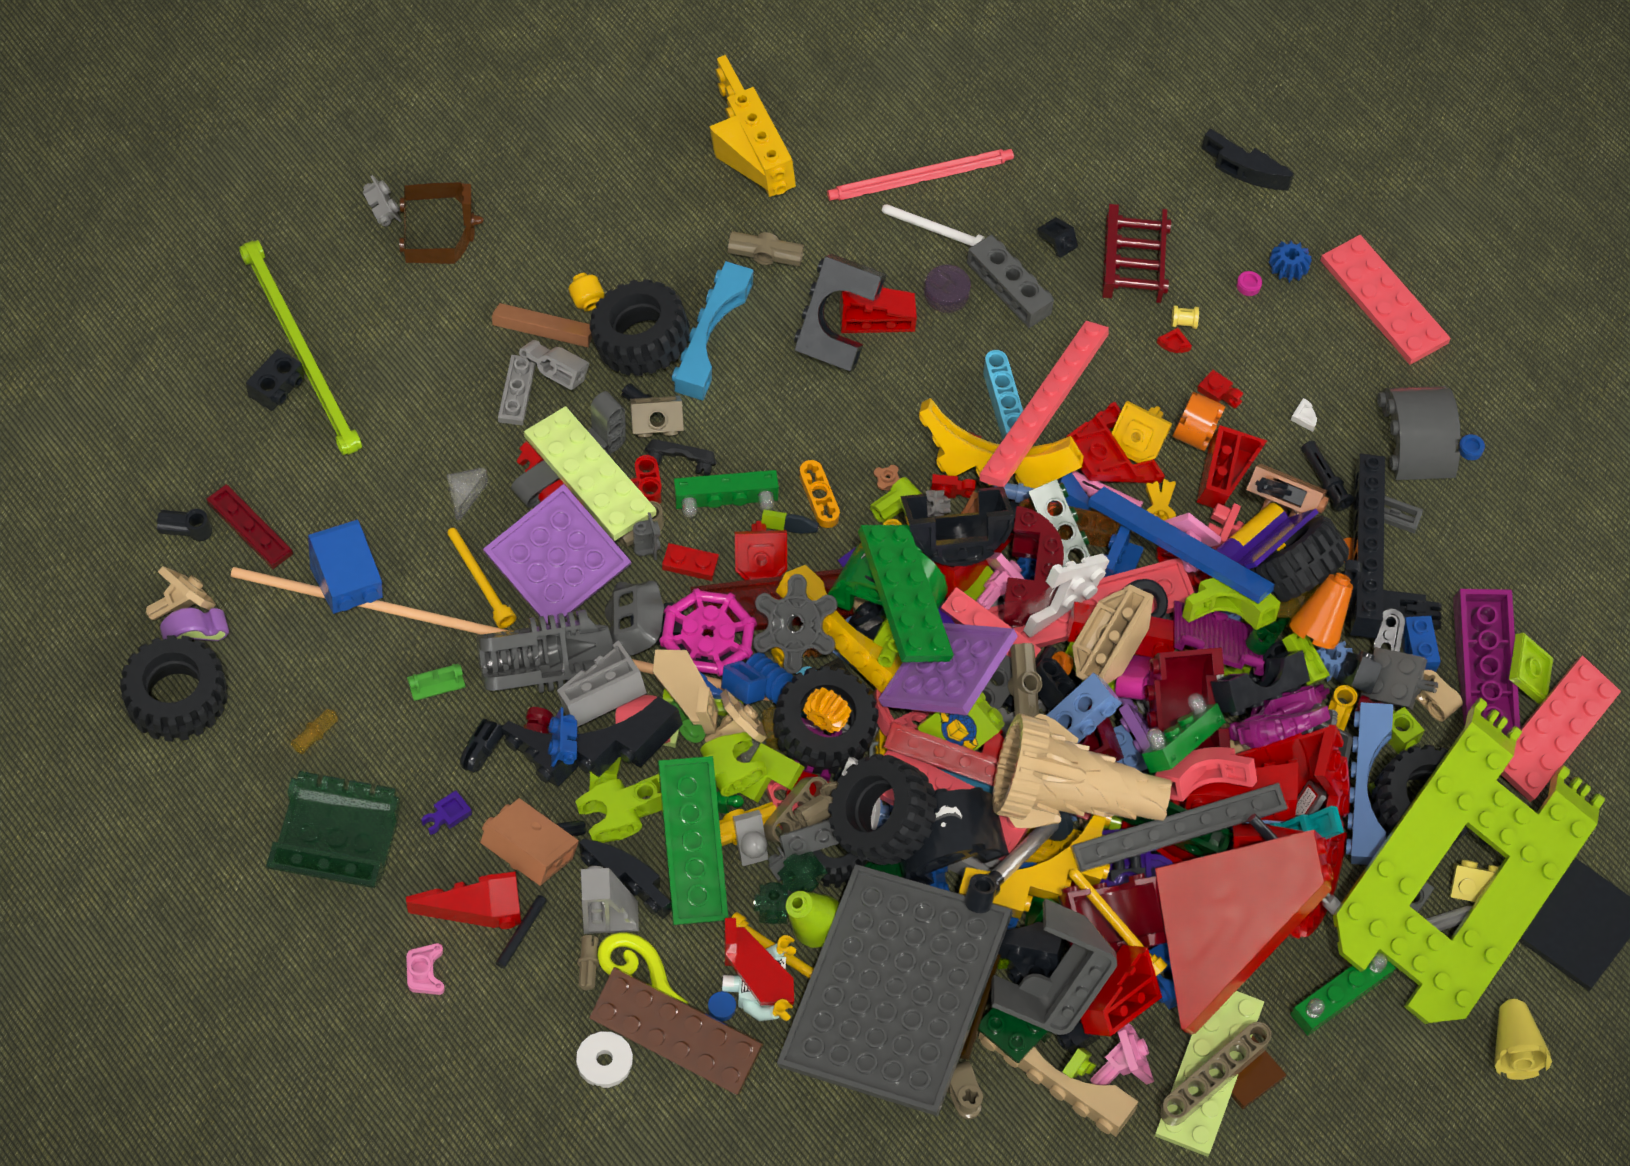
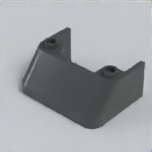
M1045 899L1043 901L1044 930L1073 944L1050 978L1041 974H1030L1017 985L994 975L991 979L992 1007L1054 1034L1064 1035L1074 1029L1116 969L1117 955L1115 950L1086 916Z

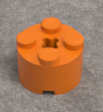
M1193 392L1172 437L1205 451L1226 406Z

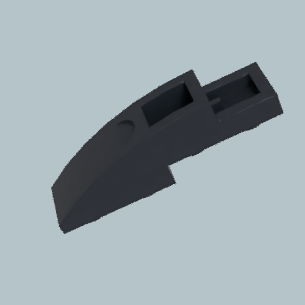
M1209 129L1205 134L1201 149L1217 159L1215 168L1238 180L1255 186L1285 191L1290 189L1294 173L1286 166L1279 164L1256 148L1249 154L1242 147L1235 145L1222 134L1212 129Z
M582 839L579 842V856L588 867L601 866L609 868L625 884V887L633 896L638 895L644 901V906L651 914H657L660 918L664 919L671 913V901L658 890L660 888V876L649 866L627 852L611 845Z

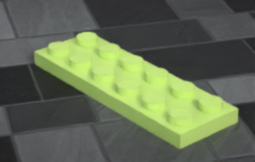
M566 406L524 431L525 439L614 541L632 531L635 523L648 520V512L651 513L652 518L656 516V508Z
M1236 991L1196 1034H1192L1171 1092L1245 1028L1257 1022L1264 1001ZM1230 1052L1232 1059L1236 1061L1243 1060L1240 1052ZM1218 1069L1209 1070V1074L1213 1078L1219 1079L1223 1077V1074ZM1238 1075L1177 1126L1167 1125L1161 1118L1155 1136L1208 1157ZM1198 1087L1188 1088L1192 1096L1199 1097L1202 1095ZM1177 1105L1167 1106L1171 1114L1179 1115L1182 1113Z

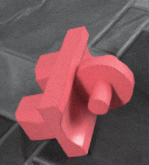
M1218 503L1213 509L1210 518L1221 523L1220 527L1210 522L1207 525L1208 528L1221 537V543L1211 547L1214 550L1244 526V523L1241 521H1237L1236 525H1234L1241 508L1240 505L1234 503L1229 508Z

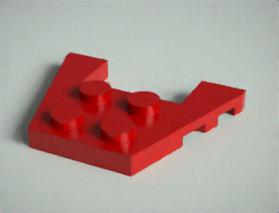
M1112 402L1103 412L1100 411L1092 420L1085 422L1066 436L1073 438L1084 456L1081 470L1089 481L1154 483L1157 481L1162 483L1165 475L1154 459L1132 464L1109 429L1115 427L1121 413V409L1116 402Z

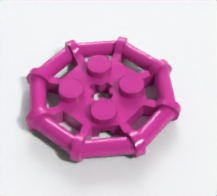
M695 588L692 593L672 606L668 605L665 608L662 637L659 639L660 645L667 650H681L677 645L682 644L690 653L689 655L698 671L717 674L719 677L723 675L724 665L742 661L745 658L749 659L753 654L751 648L754 627L757 625V622L735 599L733 593L722 594L701 591L699 588ZM702 601L718 603L723 605L720 609L713 605H708L704 607ZM694 603L696 604L697 609L687 616L680 613ZM729 608L741 622L734 623L726 614ZM676 621L682 624L681 634L674 636L673 631ZM704 629L713 630V637L709 635L703 636ZM743 631L741 645L734 642L735 632ZM729 651L734 652V654L723 661L719 659ZM705 656L708 657V660H713V663L695 661V659Z

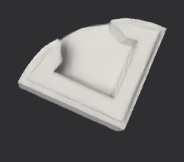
M1303 398L1293 413L1291 421L1313 432L1317 417L1312 404Z

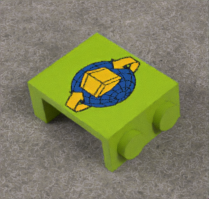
M982 692L967 715L935 712L933 715L929 714L924 718L917 728L921 732L975 751L1000 732L1005 723L1001 713L988 704Z

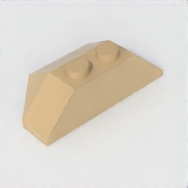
M1128 585L1123 590L1115 592L1097 603L1072 646L1076 676L1079 679L1085 681L1092 673H1095L1108 684L1124 673L1149 630L1154 597L1152 594L1133 585Z

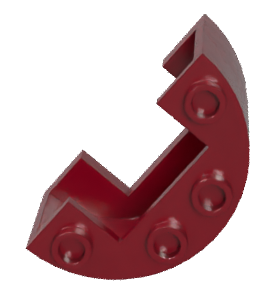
M1017 506L1012 556L1037 559L1034 580L1010 577L1007 579L1003 622L1010 627L1026 625L1031 615L1051 605L1059 586L1052 589L1046 580L1052 567L1057 564L1063 567L1064 561L1063 543L1053 524L1038 512Z
M1222 647L1157 653L1154 658L1150 659L1149 685H1145L1144 693L1150 707V712H1147V724L1149 728H1153L1156 741L1164 735V730L1175 726L1180 717L1189 714L1196 707L1215 704L1210 682L1216 680L1217 675L1224 674ZM1220 727L1194 750L1211 747L1231 748L1229 728Z
M1144 873L1128 877L1129 882L1117 886L1107 887V883L1092 885L1144 947L1149 948L1167 943L1156 876L1145 878ZM1078 886L1062 889V895L1058 896L1059 904L1086 916L1116 953L1122 945H1128L1087 898V895L1091 894L1090 889L1080 890Z

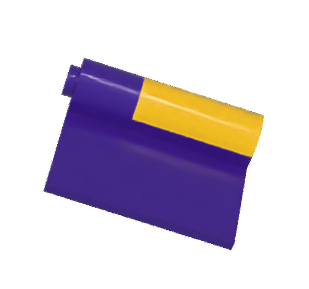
M1269 503L1219 546L1216 551L1247 569L1257 567L1275 550L1280 551L1285 547L1286 544L1284 542L1319 512L1315 508L1288 517L1279 505Z

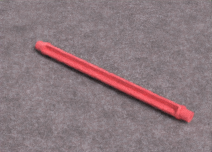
M999 149L976 156H968L836 186L835 189L827 190V196L829 201L836 199L840 201L867 193L871 194L919 183L920 181H928L972 171L977 168L1003 164L1005 161L1012 160L1014 155L1012 149Z

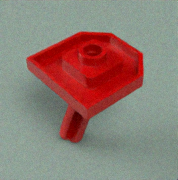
M756 521L755 524L751 525V531L734 532L735 571L748 583L775 582L787 571V530L767 531L766 524Z

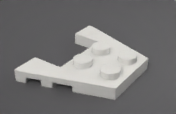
M1104 554L1083 558L1080 564L1069 561L1065 564L1067 567H1062L1060 564L1052 567L1046 582L1052 589L1057 586L1059 587L1051 605L1029 617L1023 630L1029 637L1034 636L1070 611L1074 601L1081 603L1097 593V586L1105 576V569L1109 563Z

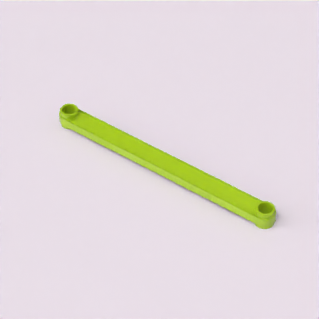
M252 240L244 243L239 247L245 265L251 264L299 361L302 363V367L337 434L335 439L341 454L349 455L357 452L358 449L362 448L360 438L355 429L350 431L263 260L265 255L260 242Z

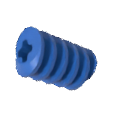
M761 652L755 653L747 660L746 664L767 677L765 696L777 705L779 694L782 693V689L787 682H792L793 675L766 657L765 654Z

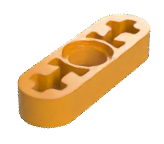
M815 460L805 461L800 466L799 477L816 521L821 527L832 528L839 522L840 510L823 467ZM808 470H811L812 473H815V482L813 483L811 474L807 473ZM821 489L827 495L819 499L814 497L812 493L815 490ZM827 505L826 509L828 511V514L832 515V518H828L826 515H824V506Z

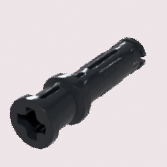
M1315 441L1305 443L1301 447V451L1305 454L1313 470L1323 484L1322 489L1327 490L1326 495L1333 502V509L1338 512L1350 507L1355 499L1344 488L1342 478L1335 476Z

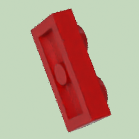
M668 543L662 563V570L713 581L719 561V554Z

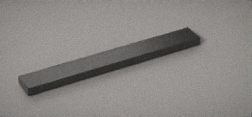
M1276 783L1167 816L1163 821L1154 820L1072 845L1071 850L1077 868L1082 873L1246 823L1248 818L1254 813L1259 818L1286 811L1288 808L1280 785Z

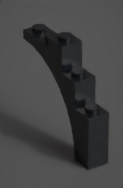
M658 696L643 710L622 722L604 729L577 734L576 740H572L577 741V759L570 765L557 760L554 767L551 766L552 755L548 754L552 734L525 729L511 721L505 723L501 728L505 736V744L513 751H520L530 762L534 763L536 767L535 773L538 778L545 783L550 782L559 787L578 766L585 773L592 772L597 777H600L619 757L626 763L630 764L632 762L641 768L683 723L679 709Z

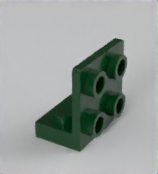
M992 1008L987 1013L979 1026V1031L1016 1063H1020L1040 1040L1046 1043L1052 1036V1032L996 1008Z

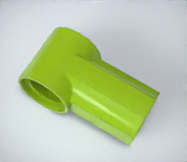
M902 477L895 482L890 492L870 505V510L874 518L879 523L882 522L884 524L885 521L892 519L903 511L900 496L922 493L907 477Z

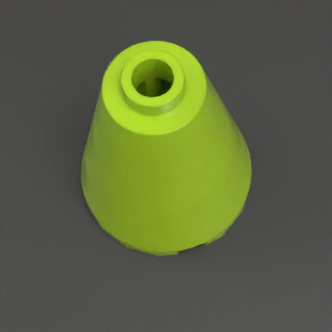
M805 891L792 893L786 901V910L795 937L809 948L823 947L840 903L833 897L825 894Z

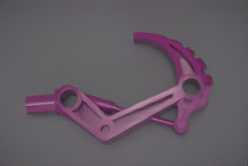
M1323 684L1315 687L1304 686L1294 692H1283V697L1264 700V705L1252 708L1249 718L1229 724L1230 739L1233 741L1239 740L1241 745L1245 744L1250 748H1258L1322 724L1331 719L1328 706L1322 705L1316 709H1311L1314 704H1321L1326 699V695L1330 693L1329 688H1324Z

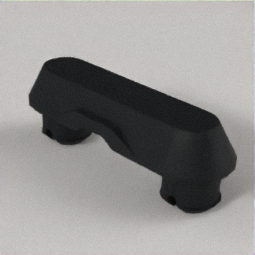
M652 439L644 449L648 452L647 455L653 456L657 460L658 465L661 464L662 456L665 455L671 457L683 456L690 461L697 462L696 473L701 475L702 471H704V476H709L712 466L717 464L714 452L657 439Z

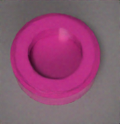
M1253 271L1241 273L1237 280L1238 291L1246 296L1258 294L1262 286L1260 275Z

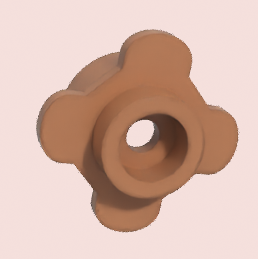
M890 465L883 469L878 467L874 470V476L877 477V487L881 490L890 491L895 482L901 479L898 476V467L895 465Z

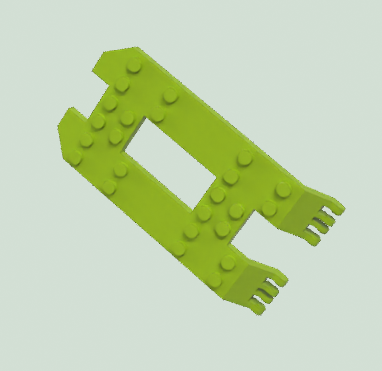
M1481 697L1477 699L1468 711L1465 728L1333 914L1334 927H1337L1339 942H1337L1339 955L1361 972L1367 968L1376 953H1380L1418 984L1404 1007L1424 1024L1457 1021L1467 1018L1597 826L1599 809L1605 801L1602 795L1596 793L1591 798L1590 803L1585 800V796L1590 792L1591 787L1587 783L1576 793L1582 783V779L1578 776L1574 777L1569 786L1564 783V779L1570 774V769L1565 765L1560 766L1551 778L1548 797L1537 813L1500 784L1497 779L1514 756L1516 741L1522 734V730L1517 726H1513L1508 731L1507 736L1504 735L1501 731L1508 723V719L1502 716L1493 726L1499 712L1493 709L1489 712L1486 719L1482 717L1481 712L1486 708L1487 702ZM1466 825L1504 856L1505 860L1449 939L1411 908L1410 904Z

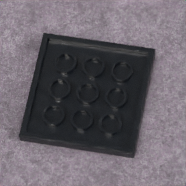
M1574 858L1519 941L1590 992L1630 939V896L1577 858Z

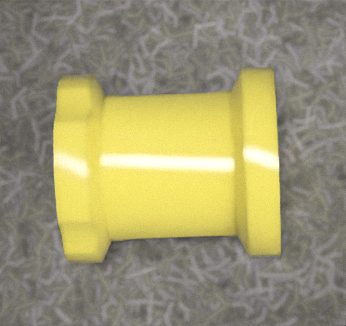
M1173 306L1172 327L1181 325L1192 326L1193 329H1197L1199 307L1187 309Z

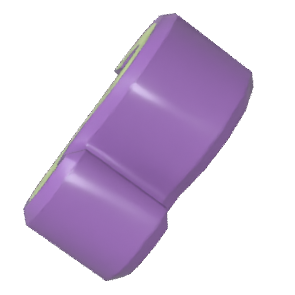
M181 608L169 614L160 625L163 639H167V635H175L176 638L181 639L184 635L191 637V639L219 641L229 634L223 610L211 608L206 613L196 608Z

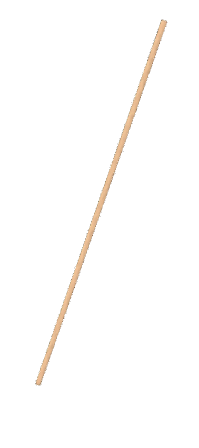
M233 567L231 571V577L325 599L319 586ZM379 600L359 605V607L480 635L508 631ZM632 659L640 672L654 675L652 663ZM706 676L707 680L717 689L720 688L724 691L721 688V679ZM766 696L763 699L765 701L773 702L772 700H769Z

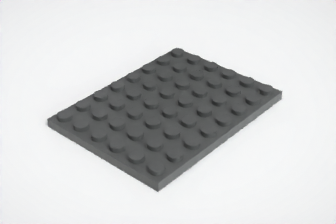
M855 864L778 1058V1067L938 1116L1011 920L1012 909L992 904L990 911L982 914L975 913L966 907L964 895Z

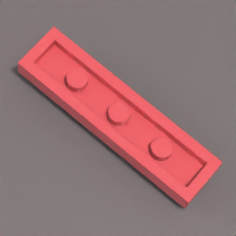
M957 587L940 608L942 612L959 624L1012 628ZM1015 630L1018 637L1013 644L1032 643ZM1032 643V645H1034L1036 658L1042 649H1040ZM1009 649V651H1008L1007 654H1006V655H1008L1010 658H1011V649Z

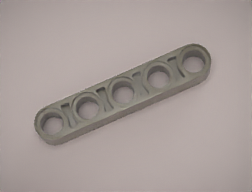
M1254 1022L1245 1028L1165 1098L1160 1111L1162 1120L1171 1126H1177L1184 1122L1266 1050L1271 1039L1270 1028L1262 1022ZM1254 1033L1260 1034L1264 1041L1256 1043L1251 1039L1250 1035ZM1230 1052H1240L1243 1060L1236 1061L1232 1059ZM1218 1069L1223 1074V1077L1219 1079L1213 1078L1209 1074V1070ZM1198 1087L1202 1095L1199 1097L1192 1096L1188 1088ZM1177 1105L1182 1113L1179 1115L1171 1114L1167 1106Z

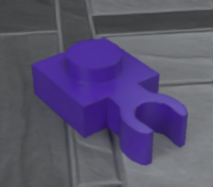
M455 790L435 803L434 810L436 812L426 814L422 817L421 821L423 826L428 822L435 823L428 828L429 834L432 835L438 832L440 826L444 823L451 829L471 816L472 810Z

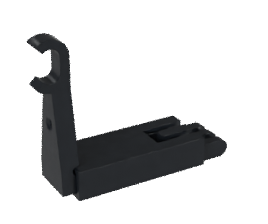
M1345 560L1346 571L1341 573L1351 579L1350 583L1353 585L1345 622L1351 623V607L1362 575V564L1356 560ZM1383 590V611L1396 609L1403 614L1404 618L1431 616L1434 630L1441 629V621H1439L1442 619V613L1439 612L1442 610L1441 603L1426 601V595ZM1388 617L1386 619V625L1388 627H1392L1394 625V619Z

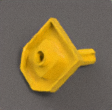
M1129 401L1125 402L1112 435L1129 459L1141 463L1155 459L1158 456L1172 426L1171 422L1162 418L1163 412L1160 411V407H1151L1147 411Z

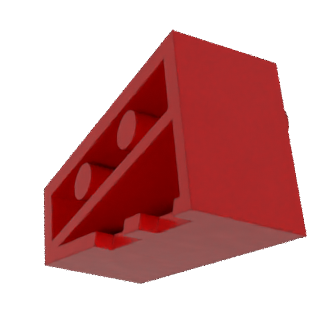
M882 288L880 297L872 301L848 291H841L839 305L841 333L915 332L917 320L915 293Z
M1219 425L1210 439L1196 503L1215 508L1218 503L1224 505L1267 440Z

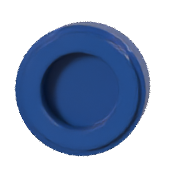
M1473 434L1462 437L1458 445L1460 455L1467 460L1479 459L1485 449L1484 441L1479 436Z
M721 991L714 993L708 1001L710 1016L720 1021H727L734 1016L736 1001L730 993Z

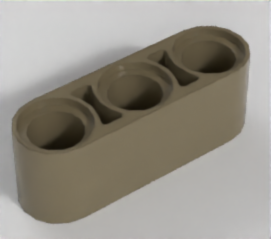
M822 777L802 778L765 822L763 827L766 839L770 842H780L775 832L776 826L779 823L783 828L782 834L801 829L799 821L793 814V805L797 803L801 806L820 795V789L827 784V781ZM812 782L816 785V793L813 796L809 791Z

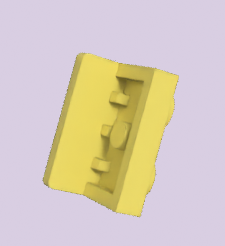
M1462 860L1461 864L1454 863L1453 869L1455 871L1450 897L1476 902L1499 866L1489 865L1488 869L1477 867V862Z

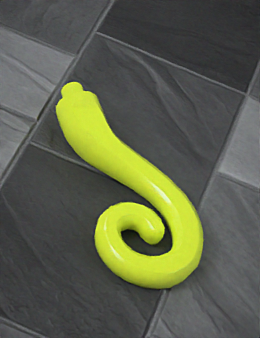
M619 932L605 937L601 942L597 957L601 968L608 975L611 974L614 967L630 975L637 970L639 959L631 950H625L623 953L626 964L616 965L611 960V953L616 948H630L639 953L647 963L652 986L688 1004V1001L669 986L660 956L647 940L632 933Z

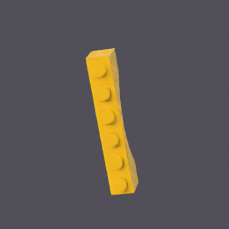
M807 565L786 572L776 590L784 598L788 592L789 578L794 574H800L807 581V596L809 599L814 601L827 595L824 582ZM837 611L826 616L823 622V630L835 640V649L883 693L903 663L900 657H896L891 667H883L878 663V657L883 647L857 631Z

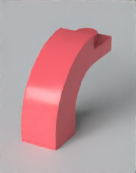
M1228 747L1193 750L1172 769L1155 774V776L1172 781L1170 799L1184 801L1193 790L1209 783L1226 782L1253 787L1257 783L1254 758L1237 756L1235 748Z

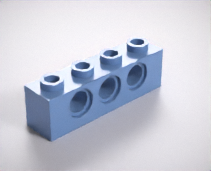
M1092 673L1046 716L1056 720L1078 737L1079 743L1084 737L1093 733L1104 719L1113 715L1122 702L1105 680Z

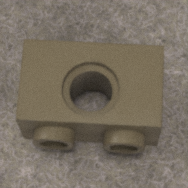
M681 396L630 399L632 433L638 434V437L653 436V433L663 432V435L670 436L677 435L678 431H684ZM655 412H660L664 415V418L656 423L650 420V416Z

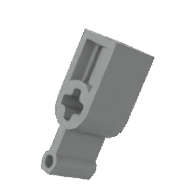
M532 340L520 348L519 355L522 358H529L536 362L539 371L544 376L570 390H573L585 380L589 362L561 347H554L550 350L542 346L539 341Z

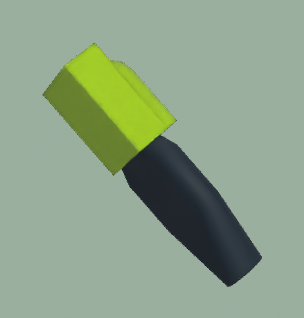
M763 510L761 523L766 524V528L785 529L787 532L798 534L818 532L819 523L807 517Z

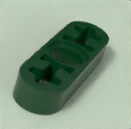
M1279 607L1276 618L1277 622L1274 621L1258 630L1253 629L1246 638L1247 647L1255 654L1264 655L1289 623L1290 617L1283 608Z

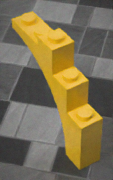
M931 398L922 402L919 418L925 427H929L934 443L937 447H940L936 459L939 469L942 472H946L948 476H957L976 466L977 474L980 477V472L1000 444L973 436L958 427L941 412ZM1071 436L1054 443L1032 446L1014 472L1018 484L1024 483V486L1037 488L1081 468L1084 456Z
M1093 814L1092 819L1082 834L1067 849L1050 860L1029 868L1016 870L1000 886V892L994 898L993 904L1012 909V917L1020 919L1023 911L1029 912L1033 896L1053 899L1059 903L1058 896L1062 895V889L1071 886L1072 880H1070L1069 872L1072 869H1078L1071 846L1105 836L1102 835L1104 825L1109 827L1112 816L1102 817ZM1110 864L1082 872L1081 874L1091 885L1099 884L1101 879H1107ZM966 867L958 894L966 896L972 876L976 874H989L991 871Z

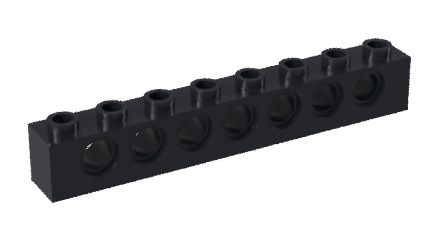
M1360 453L1354 470L1353 497L1355 500L1353 502L1352 560L1359 561L1362 564V575L1351 607L1350 635L1377 639L1383 621L1385 456Z

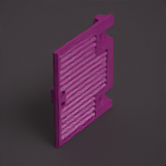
M1174 601V647L1176 649L1183 650L1185 645L1194 647V650L1222 647L1223 664L1242 669L1244 664L1253 667L1254 674L1259 676L1264 674L1263 655L1255 654L1246 645V638L1254 629L1250 624L1228 618L1227 614L1219 611L1208 613L1188 623L1182 617L1185 603Z

